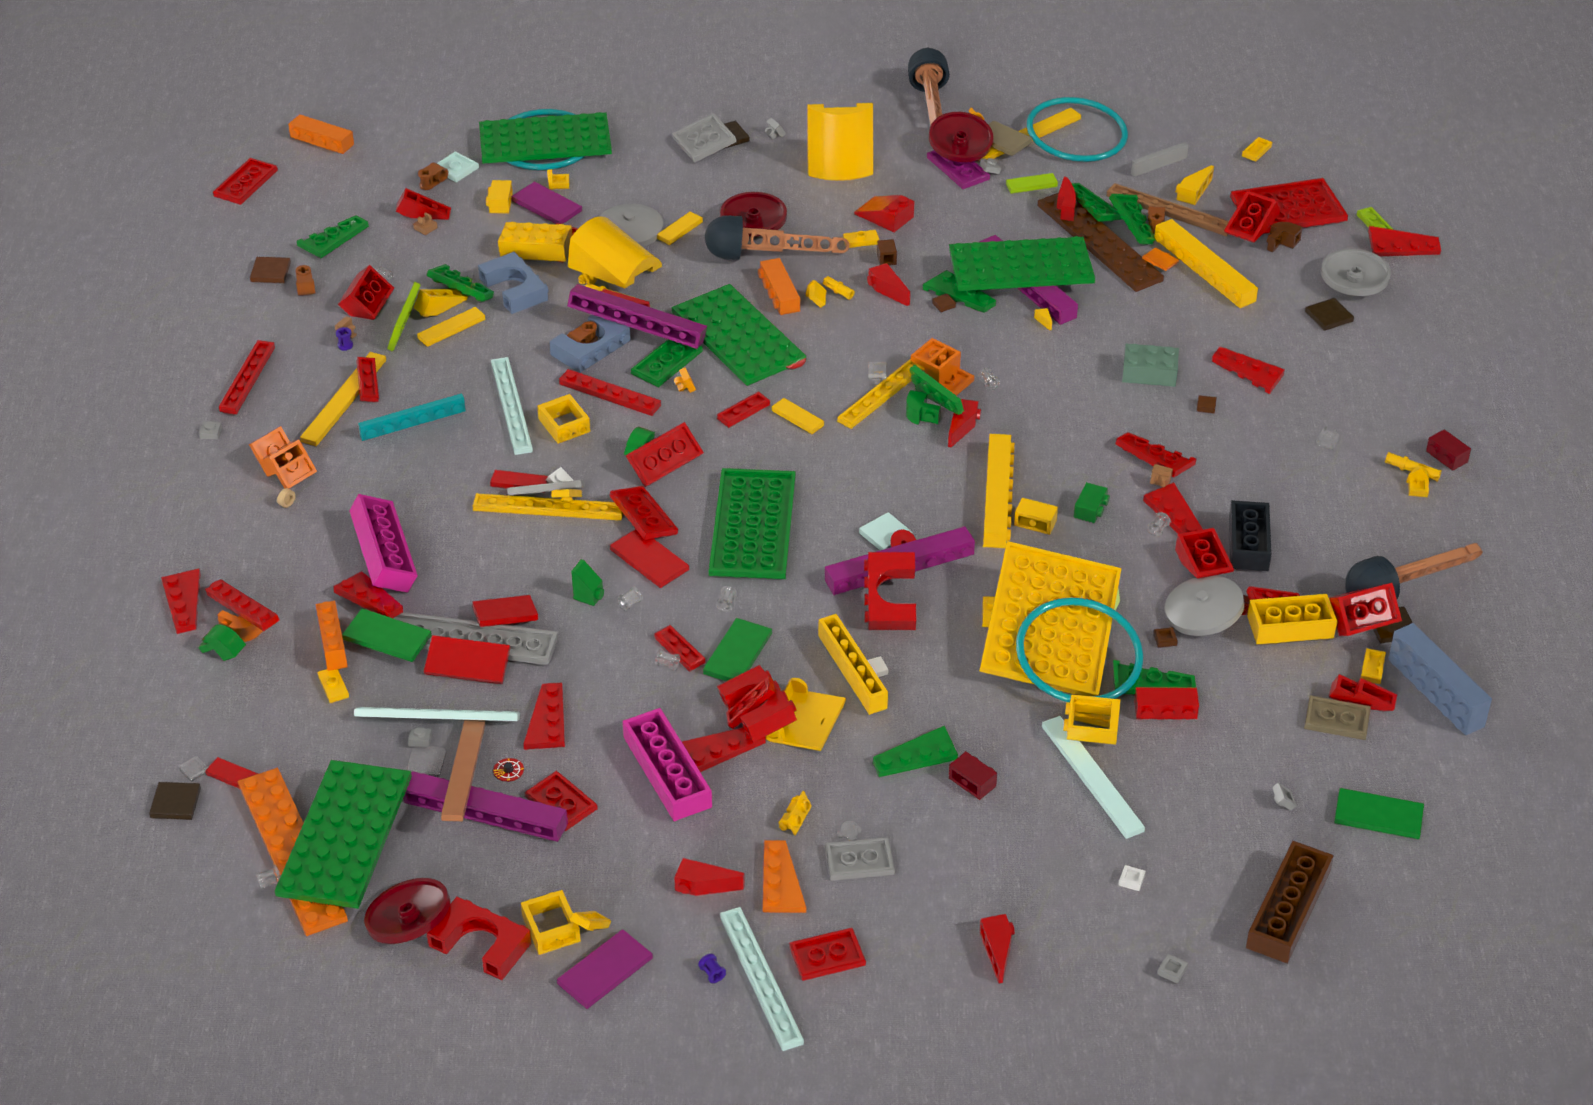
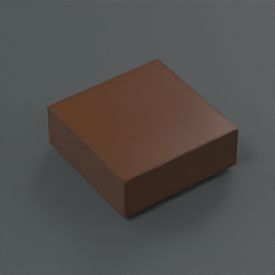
M948 294L932 298V304L940 312L956 308V302Z
M1199 395L1197 412L1215 414L1217 397Z
M1173 627L1153 630V636L1158 648L1177 646L1178 640Z

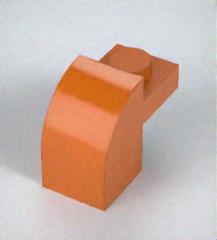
M224 610L217 614L219 624L231 628L244 642L255 639L263 632L240 616L237 617Z

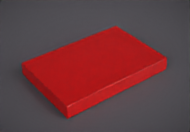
M530 595L472 601V608L480 627L538 620V613Z
M557 770L525 792V797L530 801L566 809L568 824L565 831L598 809V805Z
M853 928L789 942V948L802 981L866 966L865 957Z

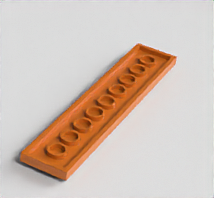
M277 767L239 780L238 785L279 877H281L303 826V820ZM289 899L306 936L348 922L347 915L342 906Z

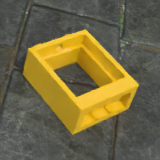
M570 394L537 405L539 421L558 444L590 432V418ZM571 412L577 418L560 426L554 420Z
M1071 695L1070 703L1066 702L1065 715H1069V719H1064L1063 731H1067V740L1116 745L1120 699ZM1075 711L1111 715L1109 729L1073 725Z
M563 890L521 902L523 920L526 927L530 929L531 938L539 955L581 942L579 926L570 920L573 912ZM561 907L568 924L540 933L533 916Z

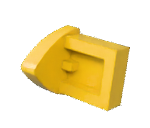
M552 169L547 170L548 187L550 190L569 189V174H553Z
M812 280L807 285L806 297H809L821 308L826 305L827 291L817 281Z
M1419 465L1409 473L1406 479L1409 496L1428 497L1429 476L1424 467Z

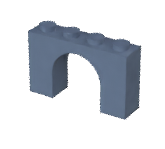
M515 252L478 265L479 279L487 287L508 280L522 282V284L502 291L503 305L511 314L548 301L549 289L547 284L543 283L539 276L532 271L531 267L527 266L523 259Z
M590 315L588 316V321L597 324L596 335L601 338L599 341L588 344L579 343L562 333L549 341L550 354L581 373L629 342L630 327Z

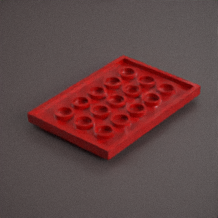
M1324 178L1236 190L1230 193V198L1236 207H1238L1247 191L1277 200L1280 212L1273 224L1290 222L1307 228L1348 220V214ZM1271 226L1264 233H1270Z

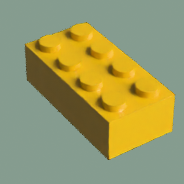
M506 222L498 240L500 257L515 252L519 257L526 260L566 262L569 255L572 227L571 225Z
M1327 594L1250 600L1247 618L1256 644L1334 638L1337 619Z

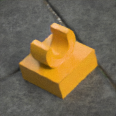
M686 367L679 370L681 376L674 378L678 390L683 391L687 387L690 393L695 391L696 388Z

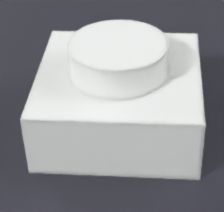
M562 467L546 479L549 483L573 481Z

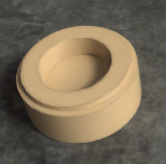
M289 488L283 489L277 497V503L284 508L290 507L295 500V492Z

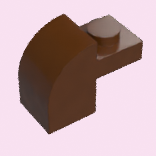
M1278 222L1271 225L1270 234L1266 241L1268 243L1267 250L1274 252L1281 244L1293 249L1301 241L1303 227L1290 222Z

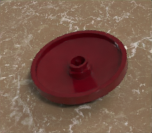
M949 112L940 115L932 122L929 129V142L935 152L948 160L973 162L985 157L990 152L993 144V132L986 121L974 114Z
M744 192L727 199L721 206L720 216H742L743 228L779 230L787 220V208L783 201L774 195L764 192Z
M415 878L398 883L382 892L370 904L364 917L365 927L369 935L380 943L398 944L416 939L436 927L446 916L451 902L449 893L443 883L432 878Z

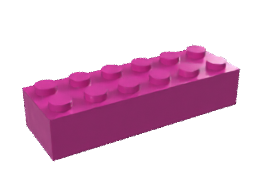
M358 494L349 512L373 586L408 593L418 575L393 501Z
M661 708L623 720V737L673 821L712 808V790Z

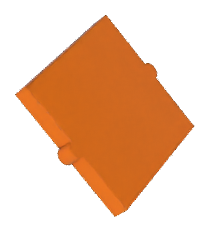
M1156 247L1142 257L1143 260L1165 271L1179 262V259Z

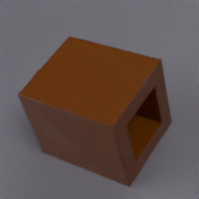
M894 239L877 241L879 265L885 263L897 265V249Z

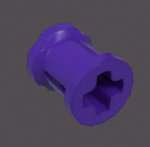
M347 327L337 329L335 332L338 338L337 347L342 351L351 349L353 347V342L350 338L352 334L351 329Z
M710 953L700 959L698 966L706 972L710 983H717L725 977L726 969L718 964L715 954Z

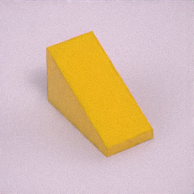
M1048 308L1035 309L1034 318L1048 330H1052V319Z

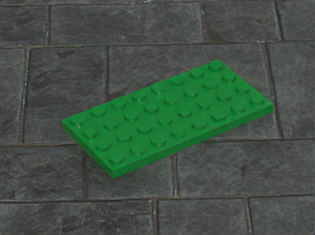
M607 112L494 121L485 120L479 122L482 164L612 154Z
M1084 237L949 244V253L958 291L1095 283V275Z
M731 284L724 285L672 307V313L675 316L707 326L703 343L746 386L789 369L786 367L806 358V355Z
M722 468L709 563V576L786 579L796 471Z
M331 760L275 888L276 897L359 909L411 780V771Z

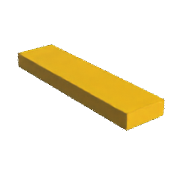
M473 307L417 333V338L425 346H431L486 320L485 314L478 308Z

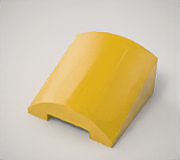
M856 103V107L824 108V104H807L808 176L824 180L841 181L873 175V103Z
M599 216L588 220L570 238L569 268L624 289L634 284L635 277L646 270L654 272L662 267V263L658 258L607 217Z

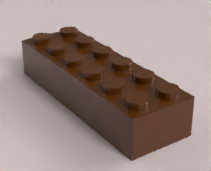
M1292 840L1248 932L1247 949L1288 964L1330 874L1334 855Z

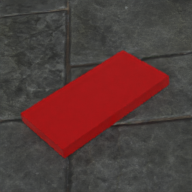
M249 158L213 191V196L241 205L278 171L276 165Z
M683 422L626 455V458L643 485L647 487L699 457L704 452L686 423Z
M644 486L610 491L611 499L644 540L677 535L678 528Z
M636 529L610 545V550L659 588L689 571V565L654 538L644 540Z
M432 635L424 674L503 684L511 647L505 644Z

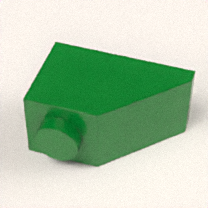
M581 559L571 571L573 599L595 606L598 600H601L604 596L603 581L586 561Z

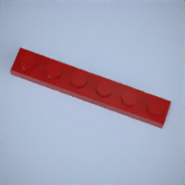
M257 340L220 403V412L237 415L275 349L274 342Z
M567 369L559 378V384L650 416H653L661 407V400L570 369Z
M221 579L213 582L205 589L209 597L262 631L267 630L280 621L276 613Z

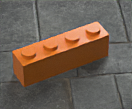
M299 114L288 124L291 138L344 154L354 145L353 132L351 130Z
M775 258L760 261L758 275L763 280L764 288L768 290L769 298L773 300L774 308L778 310L780 315L800 312V297L781 259Z
M326 601L315 604L327 670L347 668L335 601Z

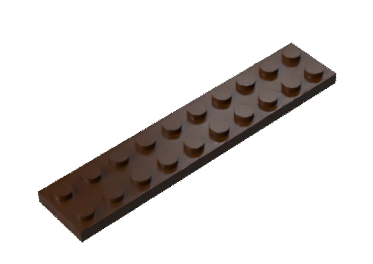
M1058 193L1038 200L1037 206L1071 236L1084 237L1087 250L1135 292L1163 282L1164 275L1149 262L1143 260L1142 256L1106 225L1098 222L1077 200L1074 221L1060 219L1061 209H1057Z

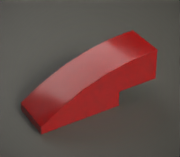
M1064 176L1058 193L1057 209H1061V220L1074 221L1076 194L1072 183L1068 177Z
M1339 674L1332 682L1329 698L1371 706L1370 710L1393 711L1396 705L1397 694L1363 678L1355 682Z

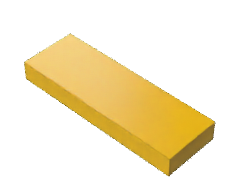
M690 211L659 232L657 239L671 245L703 222V217Z
M782 398L772 406L774 413L810 434H814L824 426L822 419L786 398Z

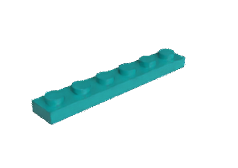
M461 393L358 423L360 437L362 441L465 412L464 396Z

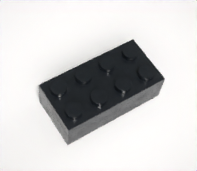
M1231 500L1229 548L1230 562L1234 569L1269 571L1272 555L1269 503Z

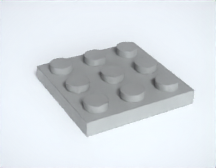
M714 113L672 133L673 139L694 163L736 142L735 136Z

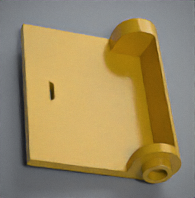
M791 678L784 691L789 701L792 700L796 706L797 711L794 713L797 720L765 737L770 742L821 751L846 702V698L808 691L807 684L802 679Z

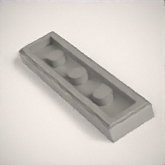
M1184 142L1132 160L1131 175L1135 177L1186 159L1189 145Z
M575 480L507 488L509 495L515 496L562 489H579L585 487V481Z

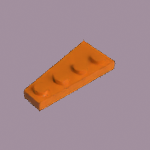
M764 840L763 912L806 913L805 901L786 840Z

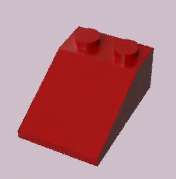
M1247 191L1224 229V233L1254 243L1273 224L1278 216L1280 209L1277 200Z
M903 195L874 196L857 209L854 214L895 233L914 218L915 201Z
M1214 528L1177 535L1175 551L1181 564L1197 579L1234 572V568Z
M1393 583L1352 591L1329 598L1337 619L1336 627L1339 636H1350L1402 621Z

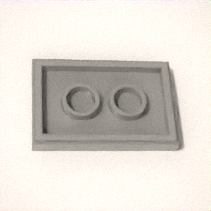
M888 837L825 843L831 881L895 875Z

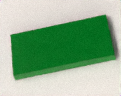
M668 339L631 369V374L659 388L702 353L703 347L699 346L696 349Z
M361 608L342 634L343 640L410 662L415 660L432 636L430 630Z
M736 618L703 668V674L727 682L750 670L772 635V629Z
M1339 788L1334 823L1420 839L1424 803Z

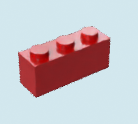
M1136 687L1134 698L1136 719H1197L1199 711L1197 688Z

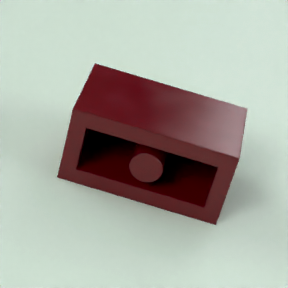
M1443 429L1429 437L1426 452L1454 471L1468 463L1471 448Z
M967 751L949 764V779L979 800L996 787L997 772Z

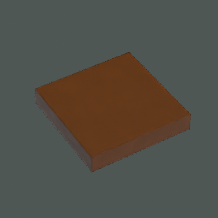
M256 257L250 281L285 283L291 264L290 258Z

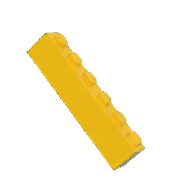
M833 614L818 619V636L868 714L887 709L888 691L838 615Z

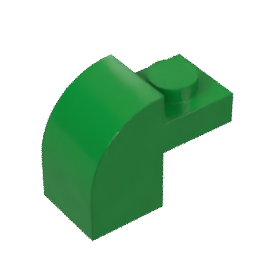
M910 390L906 398V417L908 420L919 425L920 421L938 424L941 406L927 403V393Z
M636 427L628 438L624 455H628L654 440L655 432L642 427Z
M217 624L202 638L203 642L198 648L202 653L215 650L222 660L226 661L235 658L246 646V643L231 628Z

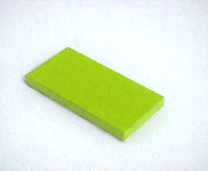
M414 282L395 324L387 347L388 350L393 351L413 309L421 286L417 282Z

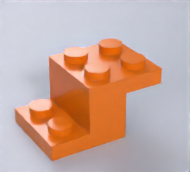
M931 338L911 355L910 361L924 367L925 373L956 396L974 381V375L960 369L961 352L934 338Z
M281 426L249 444L266 476L276 474L284 489L293 487L317 472L300 440L290 442Z

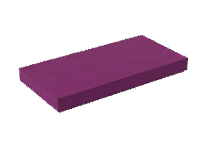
M935 150L927 152V158L962 189L990 180V174L985 172L975 161L955 162L940 156Z
M535 181L511 196L513 202L555 224H563L582 212L581 205Z
M622 929L557 979V984L588 1009L652 960L653 953Z

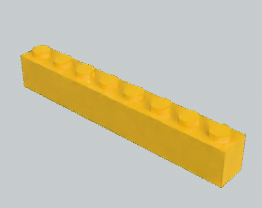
M1173 219L1156 225L1154 235L1156 241L1216 288L1232 303L1242 308L1256 302L1258 287Z
M989 434L983 547L1005 548L1006 541H1010L1011 529L1007 528H1011V517H1008V515L1012 513V504H1008V502L1012 503L1013 491L1009 490L1013 489V479L1009 478H1013L1014 467H1010V465H1014V454L1011 453H1014L1015 442H1011V435Z

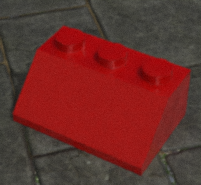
M368 265L356 275L338 305L350 316L374 320L394 290V287L371 265Z

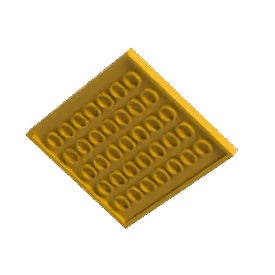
M1007 541L979 671L1034 684L1023 671L1016 652L1017 634L1024 619L1040 605L1061 598L1090 599L1114 609L1122 568ZM1075 605L1060 606L1042 613L1031 623L1024 639V651L1030 667L1042 681L1056 690L1081 696H1099L1113 618L1096 609Z

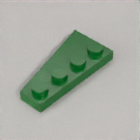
M1072 183L1076 200L1098 222L1121 220L1120 214L1113 206L1080 183Z
M1111 194L1109 200L1128 226V229L1133 233L1139 244H1153L1156 239L1150 225L1146 224L1147 218L1141 212L1143 208L1137 202L1138 196Z
M355 215L339 222L336 227L325 228L324 232L318 235L313 233L306 240L302 238L297 240V246L319 258H323L368 228L369 224L367 220Z
M447 264L427 271V277L432 278L434 282L443 283L450 289H457L464 295H471L477 301L485 302L493 298L494 291L480 283H472L470 277L460 276L461 272L457 270L451 271L450 266Z
M948 270L923 284V290L935 291V294L938 296L948 294L955 302H964L965 306L983 313L996 306V300L980 290L958 291L955 275Z
M916 365L909 369L911 373L910 378L915 385L916 391L927 393L928 399L957 415L964 412L959 397Z
M1113 660L1114 690L1124 684L1130 677L1134 668L1133 663L1124 665L1120 664L1118 660ZM1150 667V669L1142 668L1135 684L1124 694H1135L1136 687L1196 688L1195 676L1174 671L1164 673L1154 667Z
M944 725L874 756L873 765L878 776L883 777L951 762L958 758V753Z

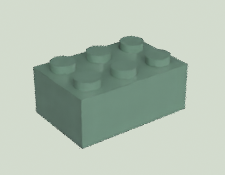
M1126 343L1122 382L1176 387L1179 348Z

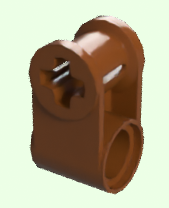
M433 162L419 170L420 189L430 190L445 181L448 177V169Z
M1148 207V221L1153 234H1155L1156 225L1165 222V207Z
M307 265L298 266L295 270L298 296L315 294L311 268Z
M592 321L584 322L575 330L570 331L567 336L579 343L597 342V324Z

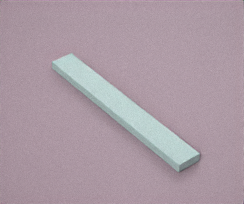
M509 358L492 359L491 366L514 455L533 452Z
M357 707L354 709V716L520 720L519 711Z
M1061 716L1042 722L1044 731L1123 836L1127 839L1145 831L1144 825L1081 742L1067 740V731H1063L1064 720Z
M741 907L721 912L720 919L782 1051L804 1045V1039Z

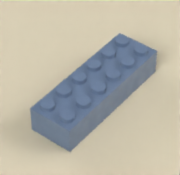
M1414 623L1394 631L1388 658L1391 664L1398 668L1462 733L1468 735L1485 727L1492 698Z

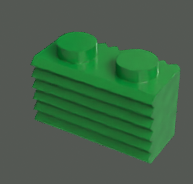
M1086 482L1075 503L1074 518L1089 521V523H1095L1098 517L1101 518L1104 511L1103 506H1107L1110 495H1107L1108 488Z

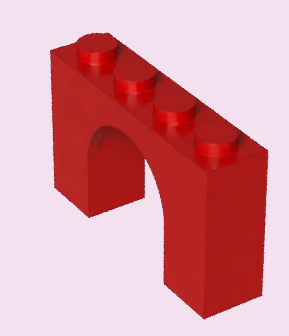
M868 552V559H864V571H868V576H864V588H868V594H864V605H868V611H865L864 621L868 623V630H916V604L890 603L882 599L877 592L878 587L886 580L915 579V552Z
M758 665L717 686L722 702L728 710L767 676L772 678L769 671H764ZM776 680L773 681L775 693L763 705L740 717L745 732L753 743L797 720L794 713L797 711L795 704L792 700L789 701L784 690L781 691Z
M457 896L451 902L443 920L427 932L428 946L446 955L458 940L469 932L486 931L493 934L497 939L482 957L483 971L500 980L505 978L532 944L530 929L526 926L514 923L504 916H499L487 908L479 907L471 901Z

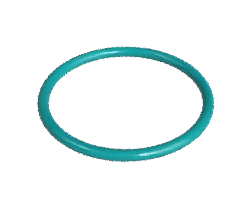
M1061 97L1047 100L1030 112L1026 123L1028 134L1037 146L1051 155L1071 161L1092 162L1107 159L1121 151L1128 139L1127 126L1114 110L1099 102L1084 98ZM1065 103L1082 104L1099 109L1111 116L1120 126L1122 136L1120 142L1107 152L1096 155H1074L1056 150L1045 144L1036 135L1033 129V120L1041 110L1053 105Z
M537 109L519 113L509 119L540 115L563 116L566 114H576L558 109ZM585 156L571 157L567 160L548 164H534L522 161L507 163L523 169L549 170L572 165Z
M1061 598L1044 603L1030 612L1018 630L1016 652L1019 663L1027 677L1045 693L1070 703V694L1052 688L1034 673L1025 655L1024 639L1029 626L1039 615L1060 606H1084L1101 611L1115 619L1132 640L1135 650V664L1130 677L1114 691L1091 697L1116 699L1126 693L1137 681L1143 666L1142 644L1132 625L1114 609L1090 599Z

